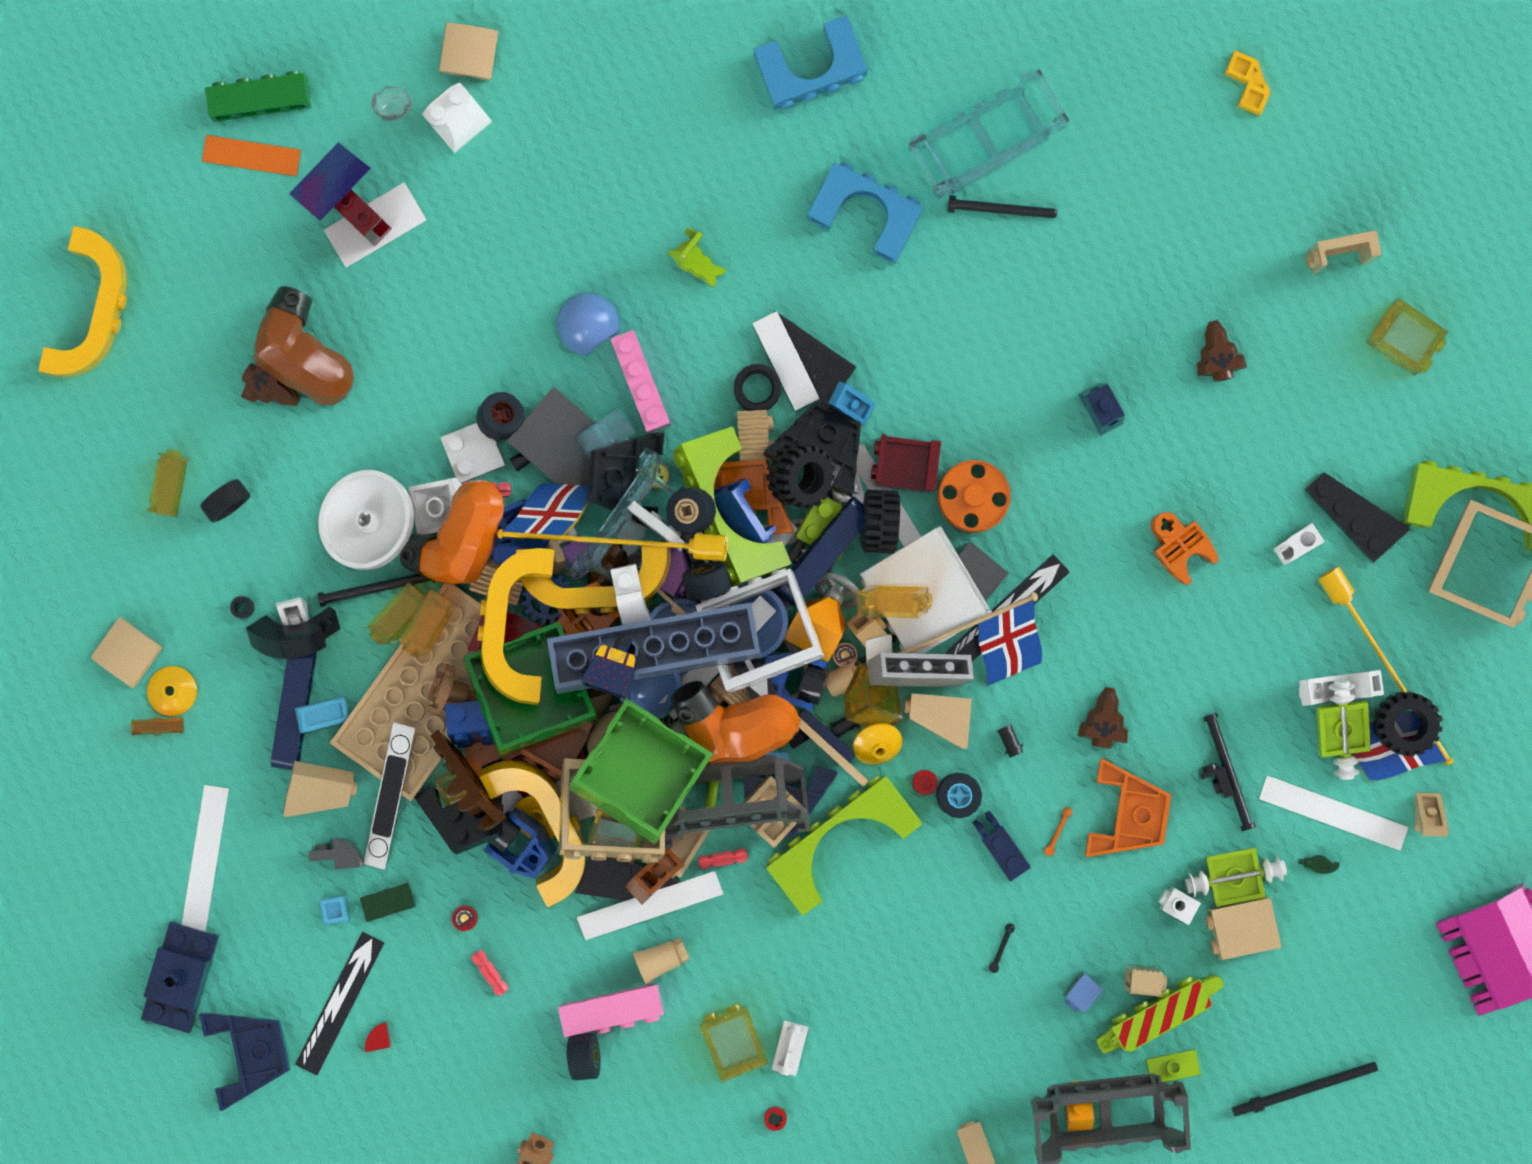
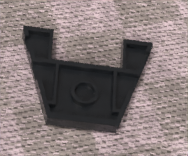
M816 401L772 445L766 448L763 456L771 459L772 455H777L776 450L778 448H784V444H793V442L819 447V449L827 452L826 455L831 457L833 463L841 466L832 484V489L852 497L855 491L854 484L857 471L856 464L861 422Z
M655 432L591 450L587 500L650 529L628 510V507L633 501L636 502L639 454L663 455L664 433ZM642 506L649 513L654 511L658 514V507Z
M500 758V759H498V760H495V761H493V762H491V763H488V764H486V765H483V766H481V767H482V769H483V768H485V767H487V766H490V765H492V764H495V763H498V762H502V761H505V760H503L502 758ZM434 786L417 793L414 797L455 855L502 836L503 821L490 830L483 831L478 828L481 818L487 814L484 811L474 815H470L468 811L461 812L457 809L460 801L442 808L438 789ZM501 794L493 799L503 812L504 805L502 804Z

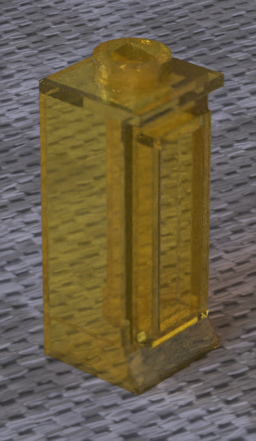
M166 449V454L158 452L161 459L157 460L149 502L152 505L147 509L148 512L177 517L188 462L187 458L181 456L182 452Z

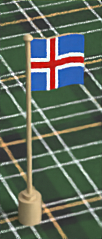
M1031 592V595L899 653H912L978 624L979 646L987 673L986 686H989L1041 663L1042 646L1034 617V602L1037 601L1038 595L1035 592ZM851 662L829 672L826 685L831 695L836 697L861 686L864 673L868 672V666L861 669L859 665L855 666Z

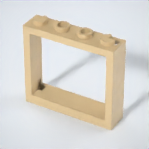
M1469 499L1428 591L1514 628L1516 623L1520 625L1525 617L1526 611L1523 608L1526 601H1532V569L1509 617L1442 589L1477 511L1532 533V525Z
M565 758L562 763L559 855H565L567 859H580L581 856H591L592 860L597 861L606 860L607 857L617 858V861L630 862L632 858L642 859V862L656 863L658 860H661L665 854V830L657 843L654 844V848L568 844L570 790L568 788L570 786V775L575 776L585 759Z

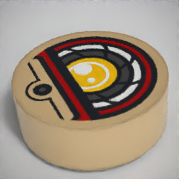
M841 643L837 645L832 657L835 664L842 667L851 662L855 664L858 653L852 644Z

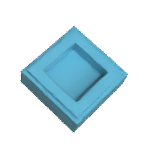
M346 895L320 900L324 925L350 920Z

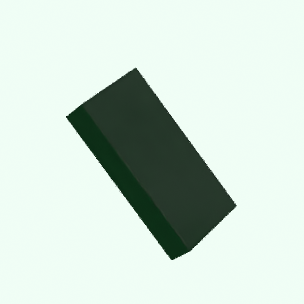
M409 883L360 898L367 922L416 907Z

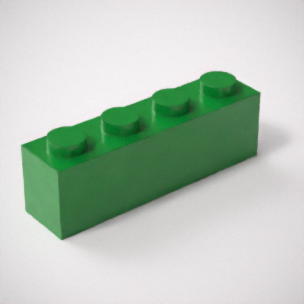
M289 71L285 73V76L279 77L273 74L263 75L261 79L252 81L250 78H241L232 84L215 82L211 84V87H205L208 114L213 122L312 108L308 79L300 71Z

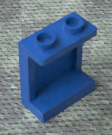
M747 479L715 488L714 499L716 507L730 529L739 536L756 543L766 544L771 540L770 535L777 530L775 525L763 528L743 496L751 488Z

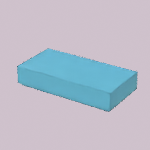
M344 696L295 708L300 733L343 723L349 717Z

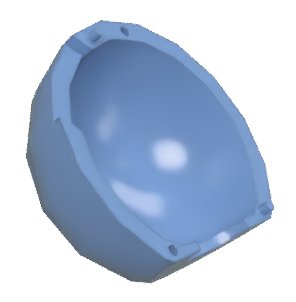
M585 292L570 297L560 307L556 318V328L561 342L570 351L587 356L600 344L619 333L620 319L615 306L608 299L593 292Z
M679 673L634 680L630 701L658 719L665 717L674 709L670 701L671 696L682 686ZM668 694L666 701L664 703L659 704L661 700Z

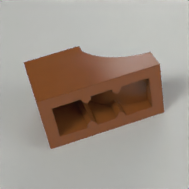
M670 848L665 849V854L661 860H658L656 863H648L625 887L643 905L685 864Z

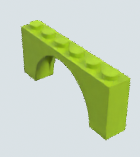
M733 426L680 444L672 452L674 454V462L680 468L684 477L685 488L705 490L711 495L715 503L714 482L717 472L723 462L735 456L742 450ZM716 507L714 522L704 532L709 535L727 536V557L725 561L719 562L726 564L731 587L745 585L749 580L757 577L764 578L772 575L771 572L787 568L792 564L782 541L763 544L739 536L724 522Z
M1422 460V463L1413 466L1402 519L1403 524L1425 529L1430 528L1433 525L1437 512L1448 498L1463 489L1481 488L1495 492L1505 498L1514 507L1520 520L1532 525V483L1520 482L1519 485L1510 483L1511 479L1500 476L1490 479L1486 478V473L1471 471V474L1461 472L1462 468L1447 466L1446 469L1437 467L1436 462ZM1524 531L1523 550L1532 552V533Z
M879 775L875 776L867 783L868 789L862 793L857 790L847 798L849 803L842 809L839 805L827 813L829 819L822 824L818 820L810 826L811 831H808V835L802 839L797 836L787 844L789 849L781 854L778 851L767 860L769 865L766 866V869L802 916L823 901L813 882L812 860L819 841L832 827L850 819H872L889 826L904 839L923 824L886 775L882 778Z

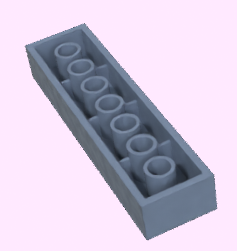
M751 603L547 639L554 685L558 694L590 688L582 684V677L599 647L606 645L613 648L617 635L632 639L628 653L637 657L634 680L761 658Z

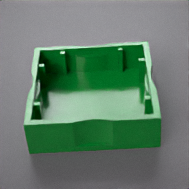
M560 621L528 632L516 640L503 644L504 658L514 671L523 675L542 677L538 705L519 703L498 692L484 672L481 650L463 656L465 669L498 756L595 721L596 713L586 689L560 694L555 690L547 639L565 636Z

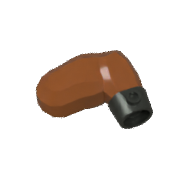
M280 286L268 304L267 312L259 326L254 343L253 360L280 383L307 395L314 402L321 405H335L344 400L352 389L354 375L351 364L343 355L325 347L317 338L309 333L303 332L302 327L307 323L312 304L311 298L295 288Z

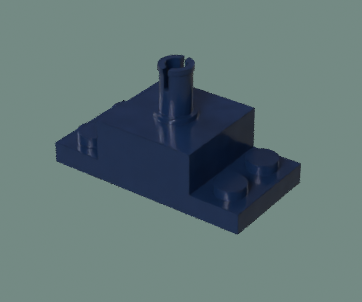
M172 921L169 923L163 946L157 949L144 997L147 1000L141 1020L186 1033L192 1031L220 935Z

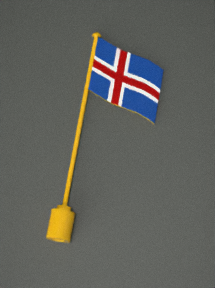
M542 483L529 496L517 517L504 530L500 529L497 532V536L500 539H503V537L687 548L689 549V554H693V558L698 560L725 561L728 548V540L725 535L695 534L694 539L690 538L689 543L565 536L578 522L590 502L587 500L588 486Z
M1336 566L1321 575L1318 581L1332 603H1339L1340 606L1346 604L1401 692L1406 693L1407 690L1350 603L1355 590L1341 568ZM1415 710L1402 712L1395 720V730L1401 738H1411L1420 729V716ZM1373 721L1369 722L1371 751L1352 753L1359 760L1358 763L1369 780L1391 778L1419 766L1444 762L1446 765L1453 763V757L1450 758L1439 740L1438 742L1434 741L1432 744L1434 747L1431 750L1426 749L1422 755L1415 754V756L1409 757L1390 751L1380 743V738L1376 736L1375 732L1377 730L1373 726Z

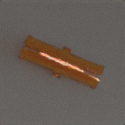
M160 716L145 720L132 719L131 733L132 735L154 734L155 736H161L163 733H184L183 717L161 719Z

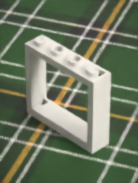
M791 569L775 570L771 572L772 576L762 579V577L751 579L748 581L747 586L742 588L738 586L731 587L724 595L701 600V604L695 605L697 612L723 608L788 583L810 640L811 648L732 677L728 664L718 665L717 667L727 692H736L825 657L794 572Z

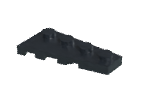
M778 313L819 398L826 406L830 407L831 405L828 402L839 381L846 383L857 367Z
M1325 472L1305 489L1310 497L1372 563L1377 561L1410 530L1409 527Z
M590 856L575 893L626 901L635 897L625 886L645 866L632 861L620 862L614 857H607L606 860L597 861L592 860ZM670 878L660 889L681 883V881Z

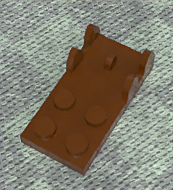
M439 730L430 735L436 744L433 746L434 750L441 758H445L446 762L444 765L452 775L456 774V777L447 788V794L454 796L467 790V794L460 799L457 809L461 812L468 811L470 815L479 814L482 811L487 813L481 818L478 828L483 831L494 828L506 819L495 800L491 799L482 781L461 750L452 744Z

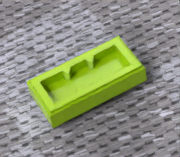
M1196 1049L1145 1059L1148 1074L1160 1075L1161 1082L1201 1075Z

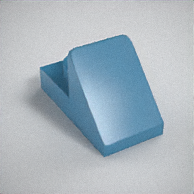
M840 381L828 402L832 409L861 422L864 426L876 404L846 383Z

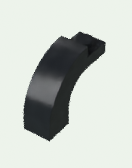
M329 606L301 624L282 625L265 615L246 627L251 646L260 653L273 658L292 659L316 653L327 647L325 639L340 630L336 611Z

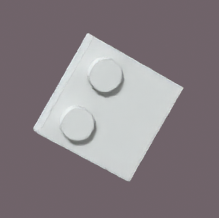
M477 423L440 437L454 474L461 484L506 466L496 440L485 436L480 431Z
M635 501L628 507V510L642 523L667 542L685 543L680 538L682 533L676 531L671 525L668 527L662 523L664 519L654 511L649 513Z

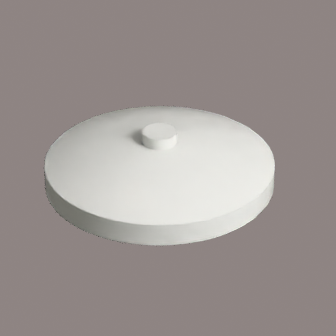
M375 470L357 471L339 480L326 495L319 513L320 538L326 551L337 562L357 570L376 569L396 558L408 542L414 524V509L408 492L396 479Z

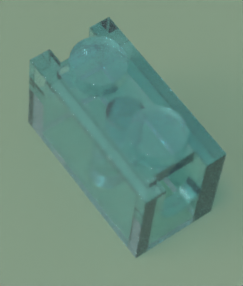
M614 408L574 438L588 458L591 459V450L632 439L630 436L636 431L621 410Z

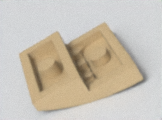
M447 22L438 72L459 77L469 76L487 81L491 80L498 31Z
M119 617L90 658L118 679L135 688L163 647L128 621Z
M768 774L742 803L775 799L777 797L776 780ZM786 790V799L790 803L803 807V805L800 804ZM783 821L753 824L750 826L775 848L797 823L789 822V827H784Z

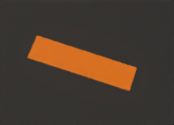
M206 135L202 162L297 176L301 150Z

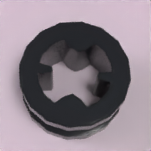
M238 596L232 600L230 610L235 617L246 619L253 614L255 605L250 598ZM246 601L248 603L246 607H249L248 611L239 614L237 612L239 608H236L237 603H244Z

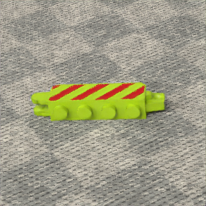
M1216 974L1209 975V977L1201 980L1198 977L1192 978L1187 976L1178 982L1179 986L1172 990L1166 988L1165 991H1161V996H1156L1157 998L1149 1003L1147 1000L1134 1006L1135 1010L1126 1015L1123 1012L1113 1017V1023L1108 1025L1110 1028L1095 1039L1103 1054L1118 1048L1132 1052L1209 1009L1212 1003L1209 996L1218 992L1224 986V982Z

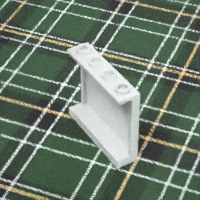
M941 526L860 574L863 578L861 579L863 587L867 592H871L875 598L874 605L879 613H883L888 620L887 627L893 635H897L901 642L899 644L901 651L992 612ZM956 634L912 653L923 654Z

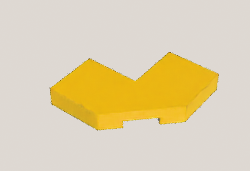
M1235 50L1224 75L1246 84L1237 107L1260 116L1271 91L1265 82L1258 60Z

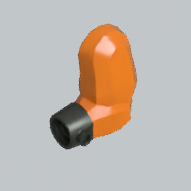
M473 480L459 486L452 497L447 517L440 525L437 537L416 533L411 534L400 553L401 564L405 568L437 582L447 584L475 583L481 576L493 552L498 525L504 512L502 494L496 486L486 480Z
M696 680L681 686L671 696L670 701L680 723L683 725L687 737L713 753L708 762L709 764L756 760L784 746L799 731L800 719L797 710L790 702L777 695L765 694L750 701L735 703L724 708L718 705L717 700L701 681Z

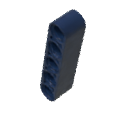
M853 496L844 504L791 568L803 599L864 526V504ZM788 583L776 587L775 590L794 607L797 606Z
M317 652L304 657L287 659L271 755V767L292 770L294 761L300 762L304 733L299 731L295 708L309 705Z

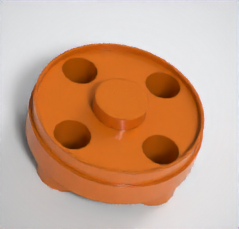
M968 460L953 466L942 478L937 492L938 506L945 520L954 528L966 533L984 532L996 526L1006 515L1011 498L1009 484L1002 472L992 464L980 460ZM978 465L983 468L984 475L982 478H974L972 476L971 468ZM950 486L955 489V498L951 500L946 499L942 493L943 488ZM999 493L1004 496L1005 504L998 507L993 504L992 497L994 494ZM966 515L976 517L977 525L974 528H969L964 524V517Z

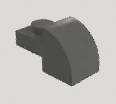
M335 838L333 839V848H330V844L315 845V850L308 851L309 861L334 859L335 869L364 866L360 849L348 839Z

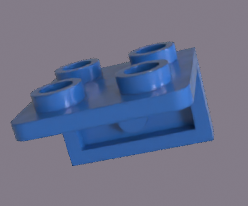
M478 701L445 704L447 735L452 744L457 745L458 748L471 747L472 743L482 742L483 745H494Z

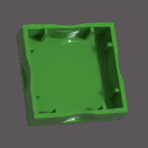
M625 700L607 727L603 737L573 778L568 789L648 841L656 844L713 753L685 735L671 730L657 717L637 704Z

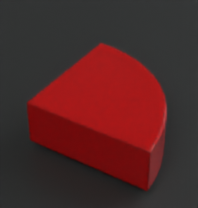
M387 1022L377 1025L369 1033L365 1043V1052L391 1047Z

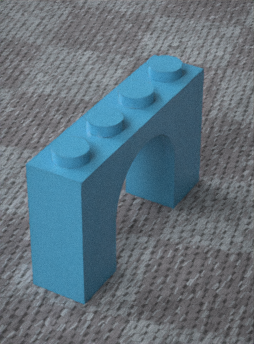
M847 15L826 22L823 25V31L833 55V63L830 69L819 78L807 80L791 73L786 66L777 41L754 49V57L774 110L778 108L781 111L793 107L794 102L800 100L808 102L817 98L819 93L826 91L827 94L840 90L841 85L847 83L855 85L864 81L863 77L867 76L868 70Z
M834 162L807 215V220L830 230L840 208L847 200L860 195L872 197L881 203L887 215V224L873 253L895 264L922 213L923 207L920 206L921 202L911 196L905 198L897 194L898 190L892 186L885 185L883 187L875 183L876 179L868 174L863 173L861 176L853 172L854 168L846 163L841 162L839 165Z

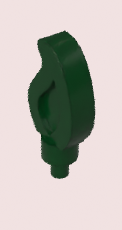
M1315 855L1311 858L1305 857V859L1298 860V864H1303L1304 867L1310 868L1319 874L1335 872L1340 866L1339 862L1332 863L1323 855Z

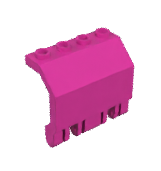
M1524 882L1515 885L1512 892L1498 900L1467 912L1451 915L1435 923L1440 934L1445 933L1442 935L1443 941H1451L1460 936H1463L1465 940L1464 944L1454 946L1448 951L1450 956H1455L1452 960L1461 980L1466 979L1463 981L1465 988L1482 982L1485 983L1487 989L1470 996L1472 1003L1476 1002L1473 1006L1478 1016L1532 998L1531 888L1526 889Z

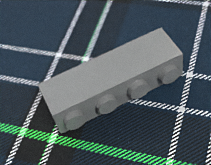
M879 653L868 660L870 685L962 687L974 679L971 655Z

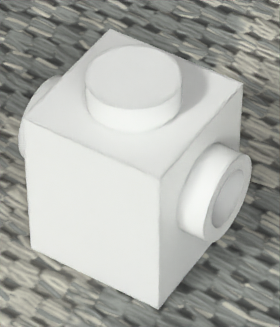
M1170 887L1169 891L1165 889L1158 901L1161 903L1159 909L1187 925L1190 924L1201 904L1173 887ZM1180 901L1179 907L1175 908L1176 902Z

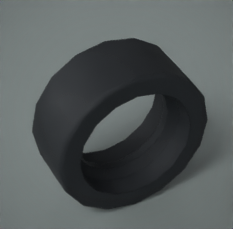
M752 364L744 367L737 374L734 381V395L737 402L748 411L769 410L779 399L781 383L778 375L770 367L763 364ZM753 374L766 376L772 385L770 397L761 403L749 401L743 393L744 381Z
M235 479L211 493L201 503L200 508L211 522H218L239 509L250 498V493L239 479Z

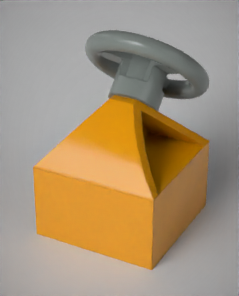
M826 572L815 585L817 593L822 598L805 602L825 656L822 660L826 662L830 660L846 629V623L840 607L852 608L857 606L861 600L860 591L852 581L842 575ZM822 581L828 586L826 591L822 586ZM834 581L843 584L847 588H843L842 586L836 584ZM846 596L853 597L852 600L844 601ZM798 611L787 630L785 640L806 650L812 646Z

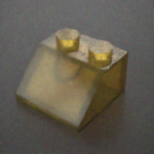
M859 664L843 697L846 719L865 727L875 723L895 725L901 722L903 718L897 686L870 685L868 665Z

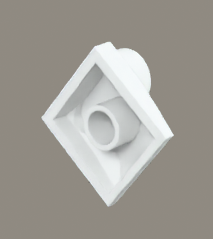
M461 83L448 88L430 103L422 113L423 117L454 154L492 123V120Z
M457 478L408 487L414 509L417 534L426 535L438 532L440 525L447 517L453 495L459 486L462 485Z

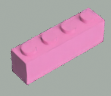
M634 330L611 338L647 434L671 426Z
M658 983L561 1004L558 1007L564 1037L586 1034V1032L590 1031L602 1034L611 1031L610 1027L620 1025L621 1029L635 1026V1021L643 1019L645 1023L660 1020L659 1016L664 1014Z

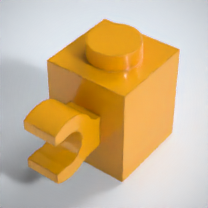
M1092 1102L1064 1105L1067 1132L1092 1130L1094 1123Z

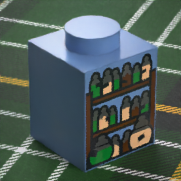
M1081 971L1063 993V996L1067 998L1065 1004L1076 1013L1079 1009L1086 1013L1104 989Z

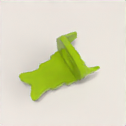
M687 227L684 233L691 240L681 243L676 250H668L667 254L673 258L680 269L686 272L689 271L695 277L703 279L710 287H714L716 285V277L724 275L726 269L714 265L710 258L702 254L703 251L697 245L704 234Z

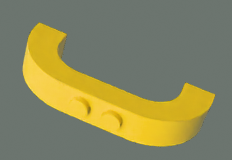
M73 226L68 251L94 259L100 268L101 283L89 332L83 343L72 350L66 351L47 347L43 348L38 371L56 377H75L85 374L97 367L105 359L112 347L115 334H118L121 328V319H119L121 309L124 310L127 304V295H125L127 272L121 255L102 236L77 226Z
M642 546V565L638 574L645 601L652 597L666 580L671 563V547ZM528 549L516 550V553L521 552V551H524V550H528ZM527 577L521 579L528 592L548 606L575 610V614H591L590 609H600V613H615L616 608H618L614 586L561 588L551 578Z
M528 549L506 559L491 579L486 600H481L480 615L484 616V625L478 626L477 641H482L481 661L484 672L498 692L519 703L539 704L542 677L517 673L507 664L504 658L503 644L508 595L511 587L523 578H551L555 551L553 549Z
M502 761L481 769L480 779L491 799L514 790L524 791L532 795L539 803L559 842L561 793L547 773L537 766L535 767L523 761ZM569 810L568 844L584 845L580 832L582 825L576 815L572 816ZM564 855L562 861L555 869L537 877L536 887L547 907L563 900L576 888L584 871L585 856H581L580 859H567Z

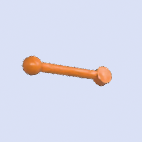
M1069 807L1063 809V817L1051 843L1044 849L1047 856L1054 854V846L1067 818L1072 815V810Z

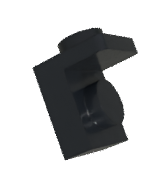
M1213 763L1202 767L1203 772L1198 773L1199 779H1204L1214 775L1215 779L1211 780L1216 795L1220 794L1222 798L1234 795L1224 766L1217 767V764Z

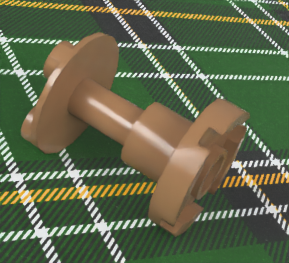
M444 663L441 666V669L444 670L443 673L437 672L428 700L432 701V705H427V711L439 714L445 704L478 701L475 692L469 691V685L454 680V666Z

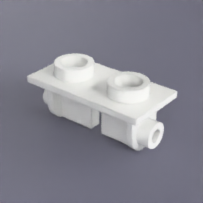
M784 1020L772 1070L779 1071L783 1075L789 1076L790 1074L796 1076L808 1026Z

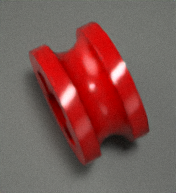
M775 1106L765 1112L764 1122L770 1130L779 1131L786 1125V1113L782 1108ZM776 1112L777 1116L782 1115L783 1120H779V1125L768 1121V1117L771 1118V1113Z

